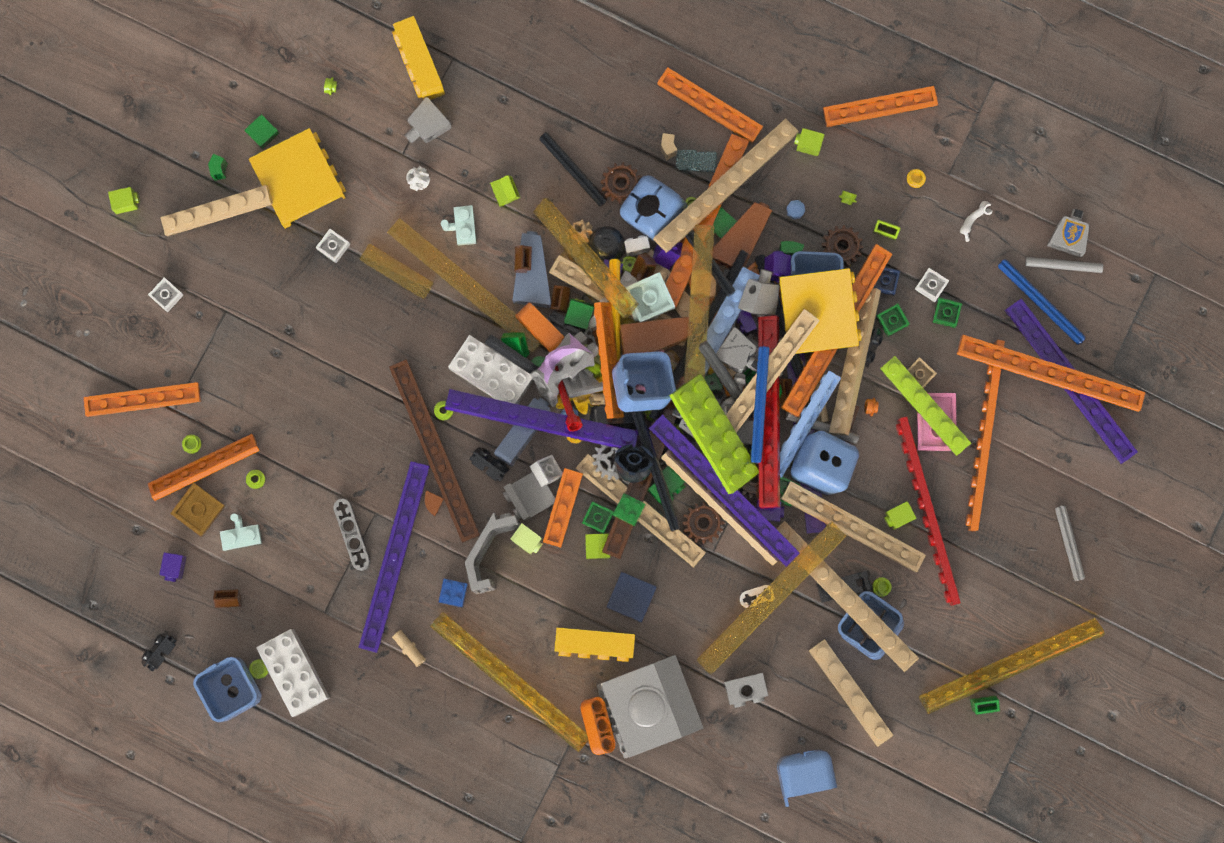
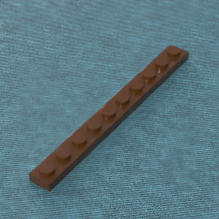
M407 359L389 366L461 542L464 543L480 536Z
M680 378V382H677L678 384L675 386L676 390L690 379ZM670 400L666 408L662 409L663 411H661L662 414L660 413V415H664L674 425L677 417L672 416L676 406ZM650 430L649 434L658 461H660L666 445ZM650 472V475L641 482L629 483L625 494L644 502L653 479L652 473ZM616 517L602 553L621 559L634 526Z

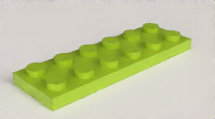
M701 374L696 375L669 395L728 494H733L759 474L758 468L754 462H751L749 453Z

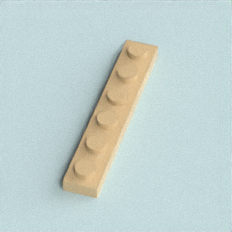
M265 185L163 216L161 221L165 236H171L273 205L269 187Z
M824 639L809 650L810 654L875 745L878 747L891 738L893 734Z

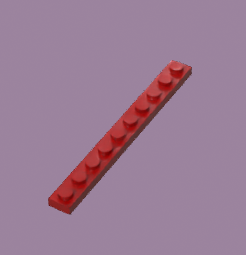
M777 315L758 317V350L760 346L769 347L770 355L779 343V317ZM779 376L766 393L762 461L759 463L760 508L780 507Z
M903 417L897 420L896 430L898 435L902 436V451L904 454L907 453L909 461H906L908 471L913 474L914 479L911 481L914 491L917 490L919 498H917L918 507L923 509V524L925 528L928 527L930 533L927 537L929 545L934 547L935 554H933L935 565H939L940 573H938L941 584L945 585L944 597L946 602L950 603V606L960 604L961 602L908 418Z

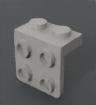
M533 472L513 484L509 483L504 486V497L508 503L513 502L516 507L513 509V512L518 520L522 518L524 522L555 502V497L547 485L541 487Z

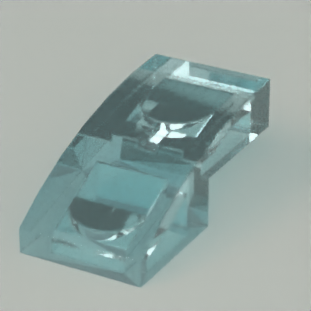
M677 150L676 169L698 172L716 171V152Z

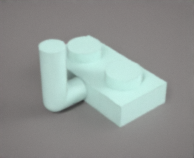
M473 206L454 207L455 223H448L447 220H442L441 226L443 230H456L458 246L477 244Z
M237 514L230 516V519L235 523V529L220 531L223 551L262 544L259 525L243 527L242 518Z

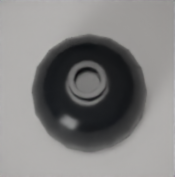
M610 226L599 227L589 237V254L599 264H603L605 259L620 260L624 255L625 239L616 228Z
M633 444L622 446L617 450L614 459L615 471L626 482H641L650 475L653 467V455L644 446L639 445V448L633 447Z

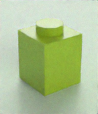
M802 128L801 134L797 133L794 143L798 145L796 151L818 156L824 134Z
M131 187L108 192L111 209L114 213L119 214L138 209L137 203H140L139 195Z
M908 501L885 512L886 517H884L889 528L892 527L893 530L917 519Z

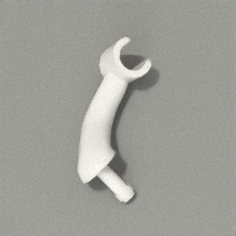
M981 202L979 209L971 213L964 221L960 233L965 235L966 242L970 241L968 233L971 231L973 222L984 213L986 215L992 214L993 211L991 209H986V207L991 206L989 202Z
M736 373L734 381L741 391L743 386H745V374ZM729 397L720 404L725 415L735 403L732 397Z

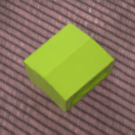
M507 175L490 183L499 207L521 198L512 176Z
M878 219L873 232L895 240L901 227ZM878 225L896 230L895 235L877 229Z
M609 534L585 535L586 559L610 558V555L602 553Z

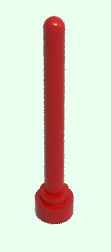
M561 380L557 388L567 414L565 423L569 431H577L583 424L580 417L574 413L563 380Z

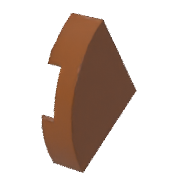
M426 491L425 505L428 511L436 517L444 499Z

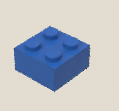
M443 579L439 603L463 608L468 584Z

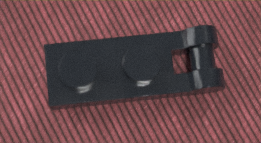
M869 570L841 577L856 594L873 589V583H870ZM861 578L863 586L858 587L856 579ZM816 584L821 603L834 600L819 584Z

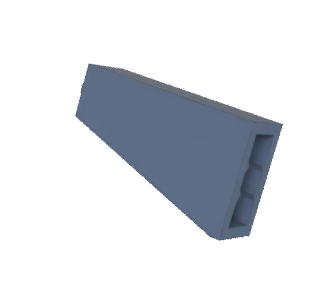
M527 231V234L522 233L520 245L532 247L531 271L516 273L512 300L514 304L526 305L530 302L533 306L550 308L551 298L541 235H538L537 232ZM524 252V259H523V267H524V263H525V252Z
M534 398L528 405V407L551 411L548 407L549 403L542 398H539V400ZM514 425L497 447L494 454L513 467L537 430Z

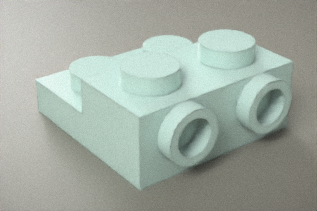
M660 272L625 287L626 293L623 296L627 305L632 304L634 311H631L635 322L651 321L658 318L659 315L676 308Z

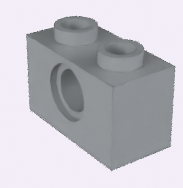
M763 673L724 682L729 705L734 704L735 708L745 706V701L753 700V703L765 701L764 697L768 696ZM744 685L751 687L752 693L750 696L745 697L742 695L741 689Z

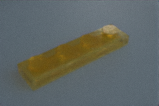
M370 243L359 259L423 300L434 285L432 281Z

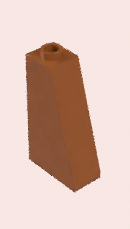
M755 202L712 248L709 253L716 263L729 269L732 268L733 262H735L739 251L742 249L749 254L746 257L748 259L746 260L747 262H745L744 266L742 265V267H746L772 213L767 204Z
M689 317L620 325L623 355L661 352L685 342L695 332L694 323L690 322Z

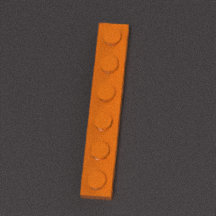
M668 67L657 82V85L744 139L749 140L752 144L763 129V126Z
M930 86L823 107L826 127L934 107L938 105L935 87Z
M610 302L594 303V316L597 325L596 334L599 343L598 353L601 360L600 370L603 378L605 412L607 419L623 418L624 413L618 407L612 377V370L618 362L612 307Z
M198 382L84 397L85 416L87 417L201 402Z
M250 434L148 483L152 498L156 501L258 452L259 448L253 434Z

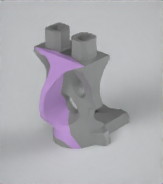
M582 332L574 336L568 333L555 350L549 352L542 365L530 373V376L536 383L539 394L552 407L558 402L557 395L559 390L557 387L562 379L568 377L573 379L584 368L595 365L594 357L599 354V348L594 343L585 347L584 345L588 341ZM561 364L563 368L560 371H556L555 367Z

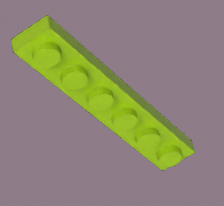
M896 356L880 368L956 456L971 444Z

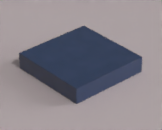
M621 572L606 608L642 623L657 587Z

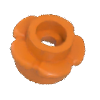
M875 398L866 399L864 405L865 414L873 416L874 413L878 412L879 403L876 402Z

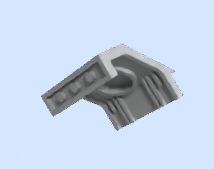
M493 513L467 557L465 566L472 592L480 594L496 590L492 580L481 579L479 565L496 535L519 528L520 522L515 515L512 516L511 513L500 515L499 519Z
M676 655L597 685L599 696L605 702L612 730L616 735L624 759L703 729Z

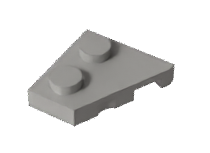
M561 364L558 365L560 371L563 368ZM585 368L573 379L570 377L562 379L569 398L603 391V382L599 383L593 377V373Z

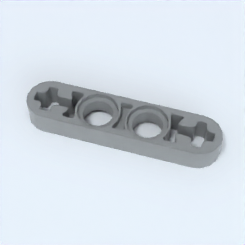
M338 499L334 503L333 508L352 565L357 570H366L370 566V558L352 505L346 499ZM340 503L348 505L345 511L347 515L351 513V517L340 519L341 516H344L343 512L338 510ZM347 520H351L354 523V528L351 531L344 529L343 525ZM354 538L360 541V546L357 549L350 547V541ZM362 549L364 553H360L362 559H366L363 567L356 565V562L359 561L358 556H353L352 554L360 552Z

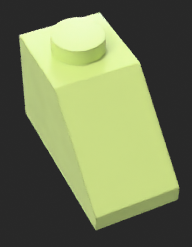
M522 523L511 537L512 542L529 554L537 553L543 545L541 543L542 538Z

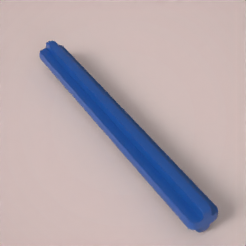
M1006 259L998 265V268L1076 344L1079 345L1085 340L1086 337Z
M760 346L758 350L751 462L755 463L762 461L769 347Z

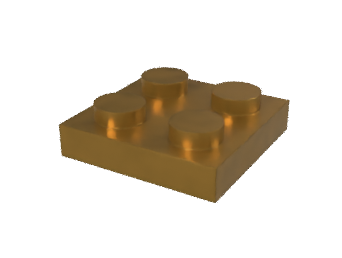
M193 483L170 514L202 537L224 509L225 505Z

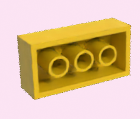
M412 16L394 23L395 30L392 31L404 64H408L406 68L411 81L415 80L413 85L418 98L422 97L424 100L428 97L432 100L445 95L441 80L415 17Z
M557 628L555 652H559L558 656L571 657V653H577L578 658H590V655H598L597 659L609 660L611 656L617 657V661L629 662V658H633L635 634Z

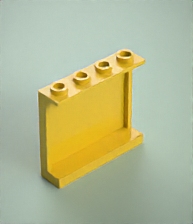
M310 128L249 158L262 186L267 185L269 187L273 202L272 206L285 229L292 226L291 222L340 197L345 199L343 193L346 192V189L341 181L337 182L335 176L338 174L333 165L329 166L327 162L329 156L324 148L320 149L318 143L321 141L317 133H312Z
M850 268L779 277L786 333L804 309L820 320L796 354L859 346L858 341H862L861 330H857L856 322H859V312L854 308V303L857 302L856 291H852V283H855L854 272H850Z

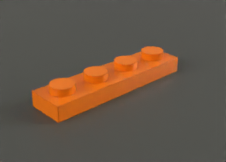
M564 468L543 543L562 548L583 473Z

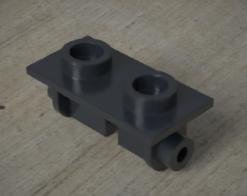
M555 311L547 319L564 337L568 333L572 336L579 332L584 334L586 330L564 323L565 316Z
M878 327L872 329L865 361L867 368L874 361L875 351L883 340V333Z
M479 447L474 450L473 455L469 459L472 461L471 464L481 471L487 466L488 470L485 474L495 481L501 482L504 475L510 470L502 460L495 459L485 448Z
M167 631L156 637L154 646L151 650L147 649L141 658L143 659L141 661L142 665L145 667L149 664L147 668L151 671L157 670L165 660L160 653L163 652L169 655L176 646L177 640L172 636L168 638Z

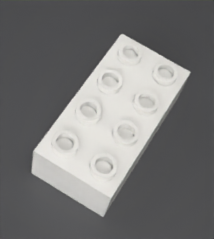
M470 335L448 366L452 372L492 398L514 404H519L534 381L528 372Z
M290 629L256 647L292 717H296L330 698L294 629Z

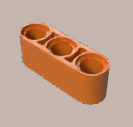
M530 302L515 315L518 321L549 352L555 350L564 339V336Z
M600 697L586 699L581 703L580 708L590 748L596 755L611 753L616 745L605 702Z

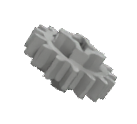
M600 444L601 448L596 447L594 449L597 454L592 455V458L596 459L592 465L598 466L595 472L601 471V478L608 475L609 481L612 476L618 480L619 476L614 472L615 465L613 464L611 468V462L607 460V458L611 457L613 451H615L614 455L616 456L618 448L611 447L609 453L601 454L603 450L610 446ZM600 461L607 465V471L601 466Z

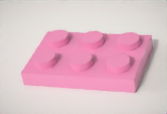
M928 393L956 425V393ZM917 412V451H951Z

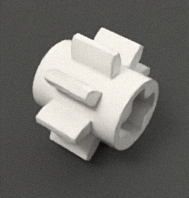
M419 166L409 170L406 180L410 184L411 189L416 191L418 189L423 190V188L428 186L430 177L426 173L427 169Z

